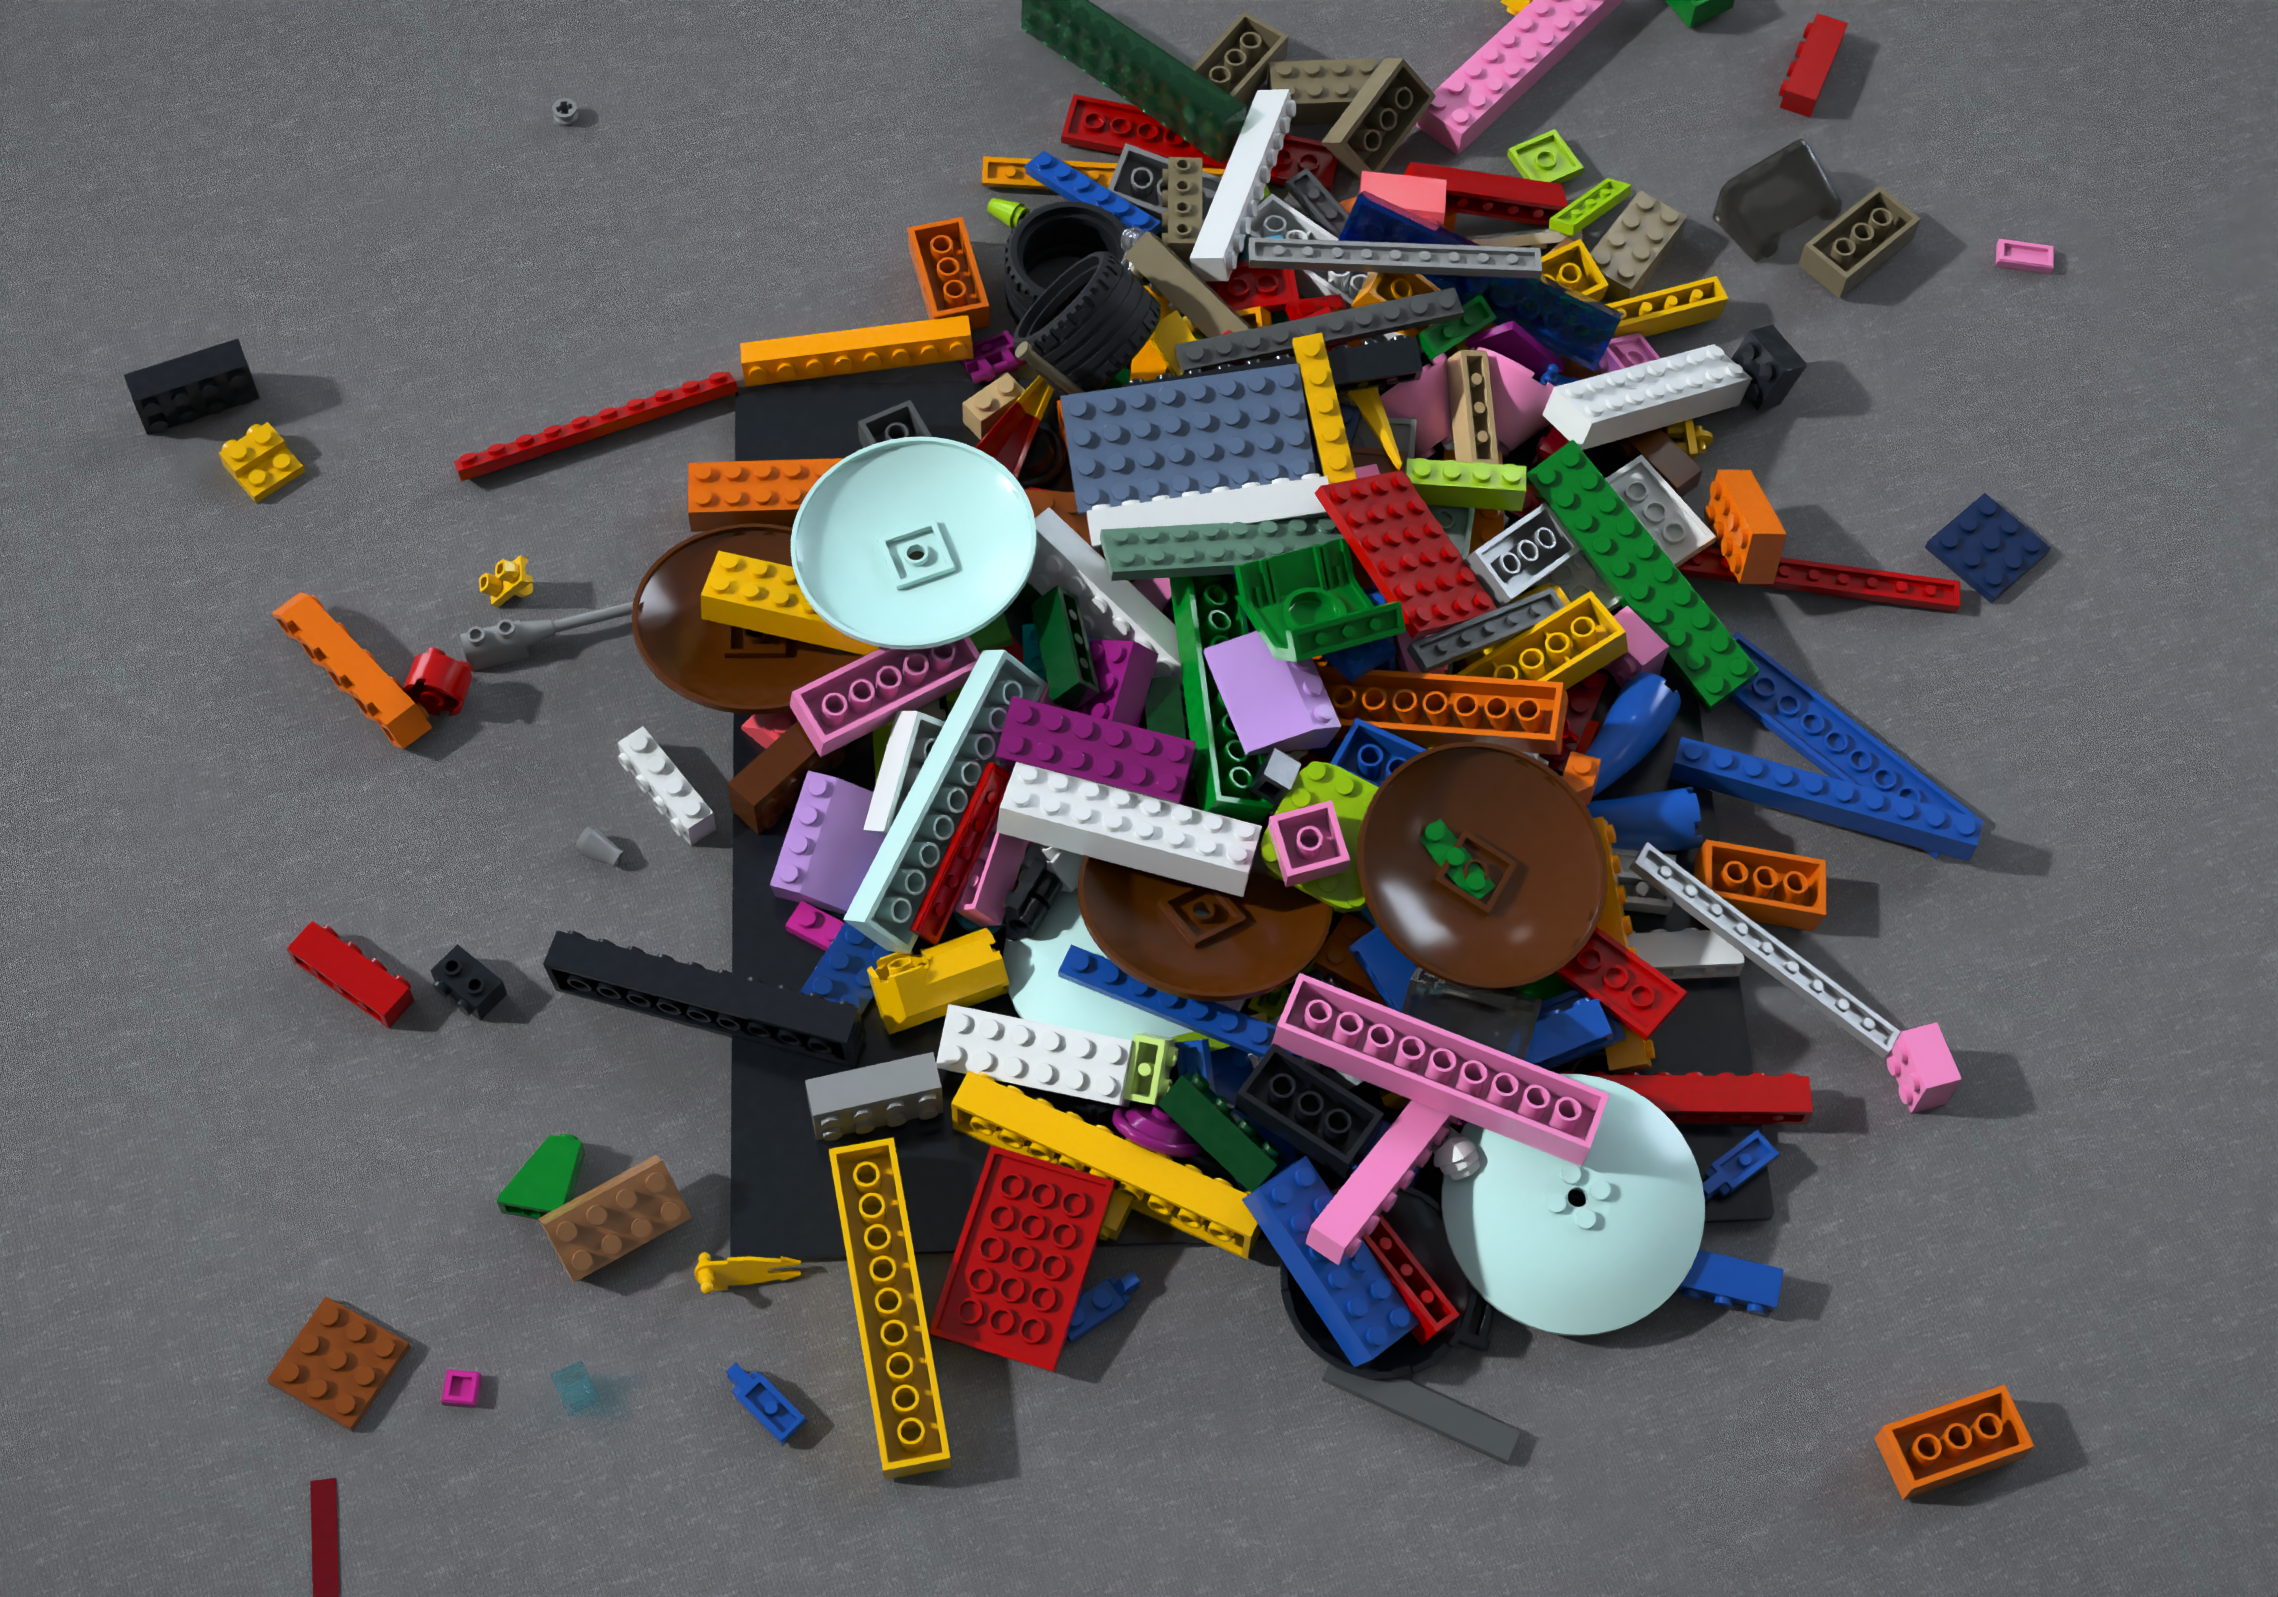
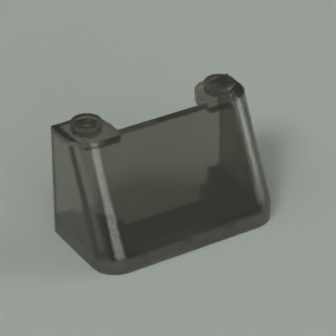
M1798 139L1728 180L1721 188L1712 219L1754 262H1757L1763 257L1768 258L1777 251L1780 236L1817 215L1822 221L1836 218L1841 212L1842 200L1812 147L1804 139Z
M1417 966L1409 982L1402 1013L1526 1061L1543 1002L1532 994L1515 989L1481 990L1452 984L1433 976Z

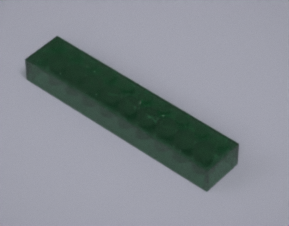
M1022 0L1021 29L1027 34L1042 42L1046 47L1051 48L1067 61L1079 67L1086 74L1101 82L1105 87L1110 88L1126 101L1138 107L1145 114L1151 116L1217 162L1221 163L1231 156L1245 122L1247 108L1245 104L1089 0Z

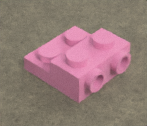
M1638 332L1599 341L1590 359L1591 363L1602 374L1657 360L1660 357L1641 333Z

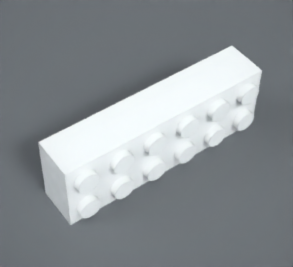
M948 1004L936 1066L939 1069L967 1074L968 1071L976 1074L981 1072L991 1076L996 1081L1129 1108L1130 1100L1123 1099L1133 1041Z

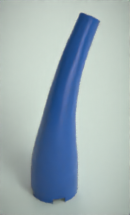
M1639 672L1634 678H1627L1597 736L1585 754L1601 759L1599 777L1592 798L1637 765L1657 745L1672 724L1680 708L1681 699L1677 690L1673 693L1664 685L1666 679L1653 673Z
M1693 787L1592 801L1589 805H1586L1592 818L1603 816L1608 825L1613 824L1617 842L1612 843V848L1640 851L1648 842L1660 852L1701 848L1703 845V835H1697L1696 830L1699 829L1701 814L1697 795L1693 793Z

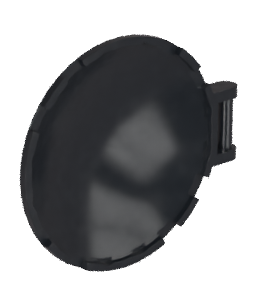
M1342 1186L1331 1190L1332 1195L1335 1196ZM1410 1186L1405 1190L1399 1188L1396 1192L1398 1197L1394 1205L1388 1212L1382 1210L1381 1214L1460 1314L1449 1326L1421 1346L1409 1331L1373 1360L1353 1367L1281 1259L1280 1288L1287 1315L1297 1334L1318 1357L1333 1367L1351 1375L1370 1379L1401 1378L1415 1374L1436 1363L1456 1343L1483 1352H1488L1490 1340H1488L1496 1308L1485 1300L1475 1335L1467 1332L1478 1292L1469 1283L1453 1257L1443 1226L1441 1205L1430 1196Z

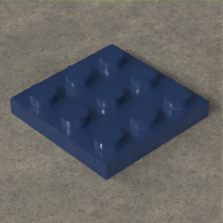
M1986 493L1982 494L1933 536L1925 546L1930 553L1990 603L1994 602L2041 561L2051 549L2050 546Z

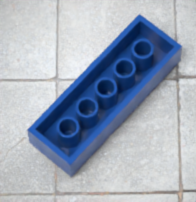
M1307 1156L1283 1169L1244 1197L1242 1201L1353 1367H1357L1373 1360L1419 1323L1363 1240L1352 1258L1346 1256L1339 1266L1305 1244L1311 1225L1334 1198Z

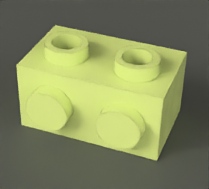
M1148 1033L1134 1034L1123 1099L1152 1105L1158 1104L1173 1084L1169 1076L1171 1066H1175L1178 1057V1048L1175 1047L1176 1039Z

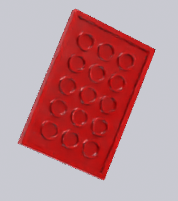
M1403 470L1322 485L1314 493L1388 603L1401 601L1405 628L1412 639L1438 633L1497 609L1491 597L1483 589L1474 572L1463 561L1464 559L1460 555L1459 550L1453 545L1444 532L1442 525L1435 519L1426 502L1420 497Z
M991 1145L928 1331L929 1335L1055 1373L1116 1187V1182Z

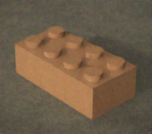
M654 1155L538 1218L568 1277L573 1282H576L691 1219L692 1216L663 1160Z

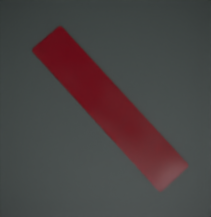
M336 1478L314 1480L310 1482L313 1597H339Z

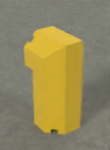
M987 928L927 949H919L921 955H913L912 950L910 954L895 952L876 961L878 968L875 970L872 966L867 969L884 1028L889 1035L946 1015L948 1004L969 1007L1008 993L1009 988L1007 985H1009V979L1000 951H996L994 948L991 949L990 945L996 942Z

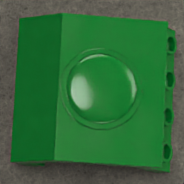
M1345 538L1234 566L1239 595L1234 597L1276 660L1298 662L1406 632L1401 601L1374 606L1358 584L1353 572L1349 545Z

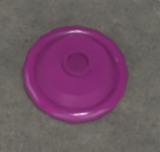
M1139 1103L1137 1105H1129V1108L1122 1106L1113 1112L1112 1122L1117 1130L1130 1141L1148 1150L1179 1158L1194 1157L1204 1150L1158 1104Z

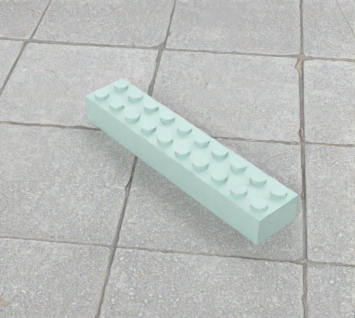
M982 650L843 919L887 951L910 954L918 935L910 931L909 928L986 763L994 762L1002 769L1005 767V765L999 763L995 755L1012 696L1038 702L1047 685L1044 680L1006 650Z

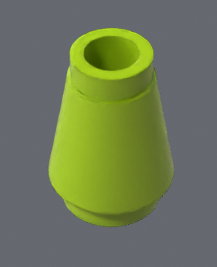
M992 198L987 206L989 214H992V216L1011 229L1016 227L1017 222L1023 219L1026 214L1030 213V210L1023 203Z

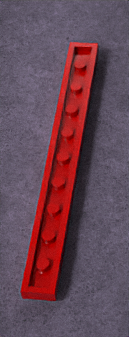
M716 372L711 374L708 379L699 382L695 380L688 381L682 387L674 390H660L653 397L633 399L627 402V405L619 408H605L599 414L591 417H577L569 424L563 426L553 425L536 435H522L516 438L514 442L505 445L502 443L494 444L486 451L477 454L474 452L466 453L459 460L453 461L462 482L714 400L739 390L736 380L730 372Z
M1707 547L1677 567L1683 576L1739 583L1735 574L1731 572L1730 565L1725 556L1722 555L1721 549ZM1783 557L1780 558L1774 584H1749L1957 612L1960 607V581Z

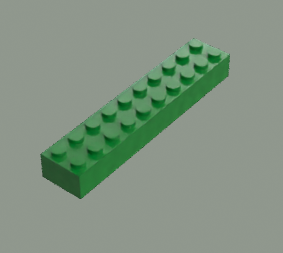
M1571 440L1526 474V487L1541 505L1545 502L1549 505L1582 549L1579 553L1622 607L1629 606L1669 645L1665 658L1666 662L1708 714L1757 678L1760 671L1574 440Z
M1230 574L1169 578L1189 736L1191 741L1196 742L1198 749L1193 768L1199 810L1260 825L1273 810V804L1251 792L1250 788L1261 763L1266 759V754L1246 756L1203 653L1205 648L1249 633L1246 613L1234 597L1239 595L1237 580Z

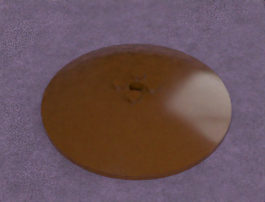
M749 523L707 530L678 543L658 558L649 568L638 586L633 601L632 629L635 644L641 658L655 677L666 687L694 703L723 712L754 715L785 712L792 710L790 701L793 691L865 656L763 633L758 637H752L748 633L753 630L701 618V593L718 551L793 567L791 559V535L793 528L774 524Z
M1457 742L1433 747L1415 755L1395 769L1373 795L1360 826L1357 844L1358 875L1363 895L1374 920L1394 947L1407 959L1424 971L1452 984L1481 990H1505L1519 988L1547 978L1560 970L1580 952L1590 939L1600 920L1605 904L1608 872L1603 842L1594 819L1579 795L1563 778L1544 763L1513 748L1485 742ZM1441 819L1457 839L1453 847L1461 848L1463 846L1473 858L1464 865L1463 875L1465 879L1468 876V866L1472 863H1477L1485 872V880L1489 877L1496 886L1493 890L1478 900L1457 887L1450 880L1446 872L1451 864L1446 859L1440 867L1420 841L1425 828L1430 823Z
M1185 795L1183 805L1199 809L1197 795ZM1270 814L1260 824L1262 829L1243 897L1092 858L1084 855L1078 879L1080 912L1089 934L1100 950L1116 966L1134 979L1167 994L1200 1001L1221 1002L1253 998L1281 988L1298 977L1299 973H1303L1312 964L1322 950L1332 921L1333 907L1294 886L1286 887L1284 881L1280 879L1275 880L1267 873V869L1261 859L1260 847L1264 832L1269 824ZM1194 911H1207L1210 915L1202 917Z

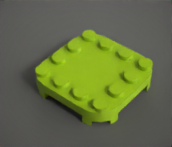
M1314 761L1298 773L1290 792L1283 798L1274 815L1332 800L1350 863L1346 872L1293 886L1334 907V911L1344 914L1346 912L1359 911L1367 907V903L1358 875V836L1365 811L1379 787L1339 766ZM1267 827L1260 847L1261 859L1270 876L1275 880L1280 879L1284 881Z

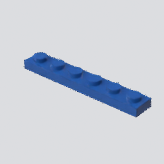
M1043 151L1024 165L1027 175L1069 201L1090 203L1110 211L1127 226V230L1132 234V239L1136 242L1146 231L1154 235L1162 231L1161 221L1046 151Z

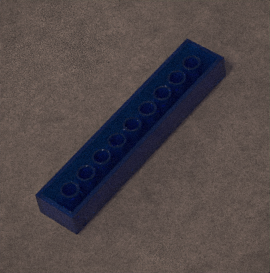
M1365 190L1358 195L1338 241L1481 246ZM1421 274L1441 290L1455 287L1461 306L1481 294L1497 317L1492 323L1501 325L1515 321L1545 348L1593 371L1597 370L1624 313L1542 274L1541 278Z

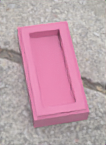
M1998 239L1995 266L2051 274L2054 268V246Z

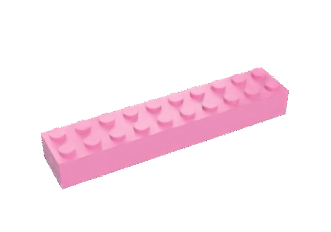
M1533 0L1433 92L1436 97L1416 122V127L1459 155L1624 0Z
M1299 973L1287 1000L1272 1044L1274 1043L1282 1049L1581 1167L1591 1148L1609 1094L1301 973Z

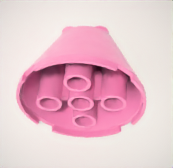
M1478 347L1477 350H1487L1497 449L1498 452H1502V456L1507 457L1514 449L1550 425V422L1542 414L1555 386L1549 382L1546 386L1532 378L1535 373L1523 365L1499 353Z
M1445 353L1431 360L1434 366L1428 363L1422 367L1423 371L1420 380L1398 383L1380 396L1387 417L1417 419L1414 459H1427L1436 452L1434 449L1435 445L1442 442L1445 446L1453 440L1446 359L1448 358Z

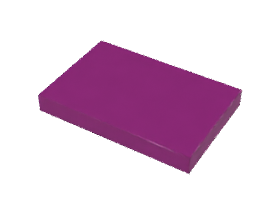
M1515 321L1474 333L1466 338L1465 345L1469 349L1474 347V350H1477L1478 347H1482L1523 365L1535 373L1532 377L1534 380L1541 379V376L1548 371L1547 369L1550 364L1558 365V373L1563 371L1564 363Z

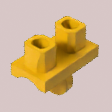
M1693 419L1664 427V433L1669 438H1679L1680 442L1674 443L1692 460L1698 456V453H1706V447L1713 443V434L1703 430L1701 425L1694 428Z
M520 555L513 561L502 559L495 567V575L484 573L480 577V592L491 595V605L500 607L514 595L525 598L533 592V578L531 575L526 574L525 570L528 557Z

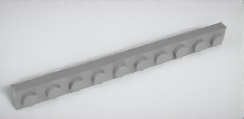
M1249 237L1248 244L1249 268L1541 278L1542 274L1541 248Z
M1647 842L1640 849L1629 867L1630 870L1881 1058L1890 1053L1900 1033L1897 1028Z

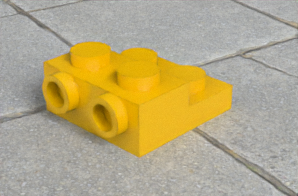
M268 422L262 426L260 424L252 425L247 430L246 436L238 441L234 439L227 441L222 446V451L219 452L223 466L255 503L260 502L305 473L303 465L286 447L283 438Z

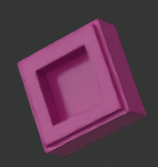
M447 1369L441 1400L442 1405L477 1408L482 1379L481 1372Z

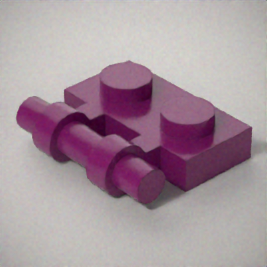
M1007 330L972 343L974 358L958 360L967 373H971L974 384L984 380L986 383L995 380L997 375L1005 372L1013 373L1018 371V367L1028 364L1025 359L1020 360L1015 356L1013 337Z

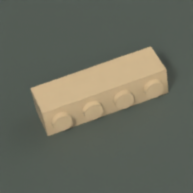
M1460 350L1446 359L1455 459L1457 462L1499 464L1487 350Z

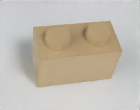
M1008 372L962 403L963 423L982 440L988 431L1025 392V389Z

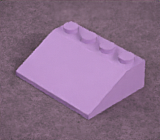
M1257 631L1204 649V656L1246 756L1271 753L1274 748L1285 752L1327 747L1341 728L1339 719L1312 658L1298 662L1276 660Z
M808 770L770 883L775 897L798 903L803 901L817 908L846 915L885 840L884 837L863 830L874 792L842 779Z

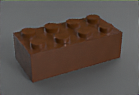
M797 721L727 783L732 813L758 835L765 829L772 828L783 812L797 805L808 770L826 775L831 769H837L845 759V745L820 757L800 722Z

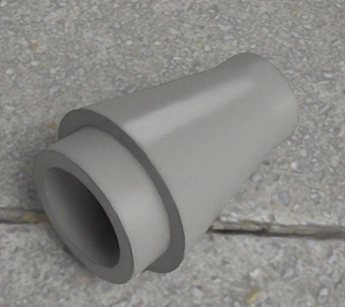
M589 826L581 833L575 845L580 850L581 855L602 861L613 867L619 863L624 854V851L619 849L598 828L592 829Z

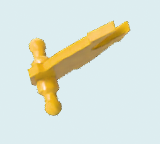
M702 1252L698 1257L699 1263L694 1270V1276L701 1285V1291L704 1294H710L713 1290H728V1286L751 1285L778 1279L785 1281L800 1276L801 1271L769 1269L801 1265V1261L781 1256V1259L746 1256L728 1257L727 1260L711 1261V1255L708 1252Z

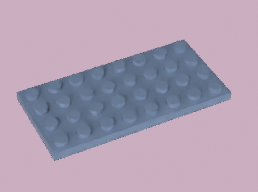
M1299 363L1060 396L1078 516L1086 515L1088 510H1092L1093 506L1099 504H1109L1110 507L1122 506V503L1128 500H1140V503L1150 502L1152 498L1161 495H1168L1170 499L1182 497L1183 493L1189 491H1199L1200 494L1212 493V489L1227 486L1230 487V490L1242 488V485L1246 483L1259 482L1260 485L1272 484L1273 480L1279 478H1289L1290 481L1301 480V477L1304 475L1316 473Z

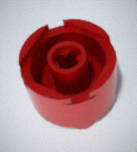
M428 648L427 653L415 656L402 690L416 704L420 703L429 714L439 716L441 711H450L448 716H455L461 712L473 680L471 673L473 667L468 662L457 661L445 656V653L440 649Z

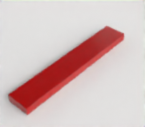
M994 762L986 763L909 928L910 931L929 944H938L998 815L1011 774Z

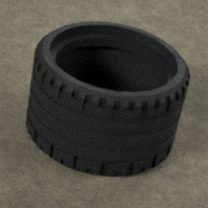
M1064 201L1036 208L1017 222V226L1013 227L1011 235L1008 236L1005 247L1006 302L1010 315L1014 318L1017 326L1033 303L1046 290L1037 285L1028 275L1036 265L1045 260L1058 256L1073 255L1086 257L1095 252H1111L1129 273L1136 278V275L1129 269L1131 263L1124 257L1135 245V240L1132 239L1131 232L1127 230V226L1121 222V219L1100 206L1080 201Z
M1095 252L1071 266L1038 297L1015 330L1013 348L1016 351L1022 342H1028L1034 352L1085 392L1097 391L1114 378L1149 340L1160 320L1161 305L1153 295L1149 294V291L1142 284H1139V281L1129 273L1111 252ZM1035 368V371L1060 396L1070 395Z

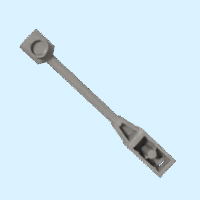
M633 602L555 621H511L504 619L495 626L483 629L478 626L471 627L466 633L460 634L466 660L472 665V671L528 658V646L553 636L556 632L631 615Z

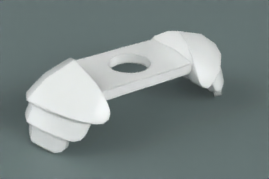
M1448 1126L1449 1136L1440 1146L1434 1144L1430 1150L1435 1154L1433 1160L1435 1167H1440L1441 1171L1445 1175H1450L1453 1180H1460L1472 1175L1480 1168V1155L1476 1145L1470 1139L1463 1137L1451 1126Z

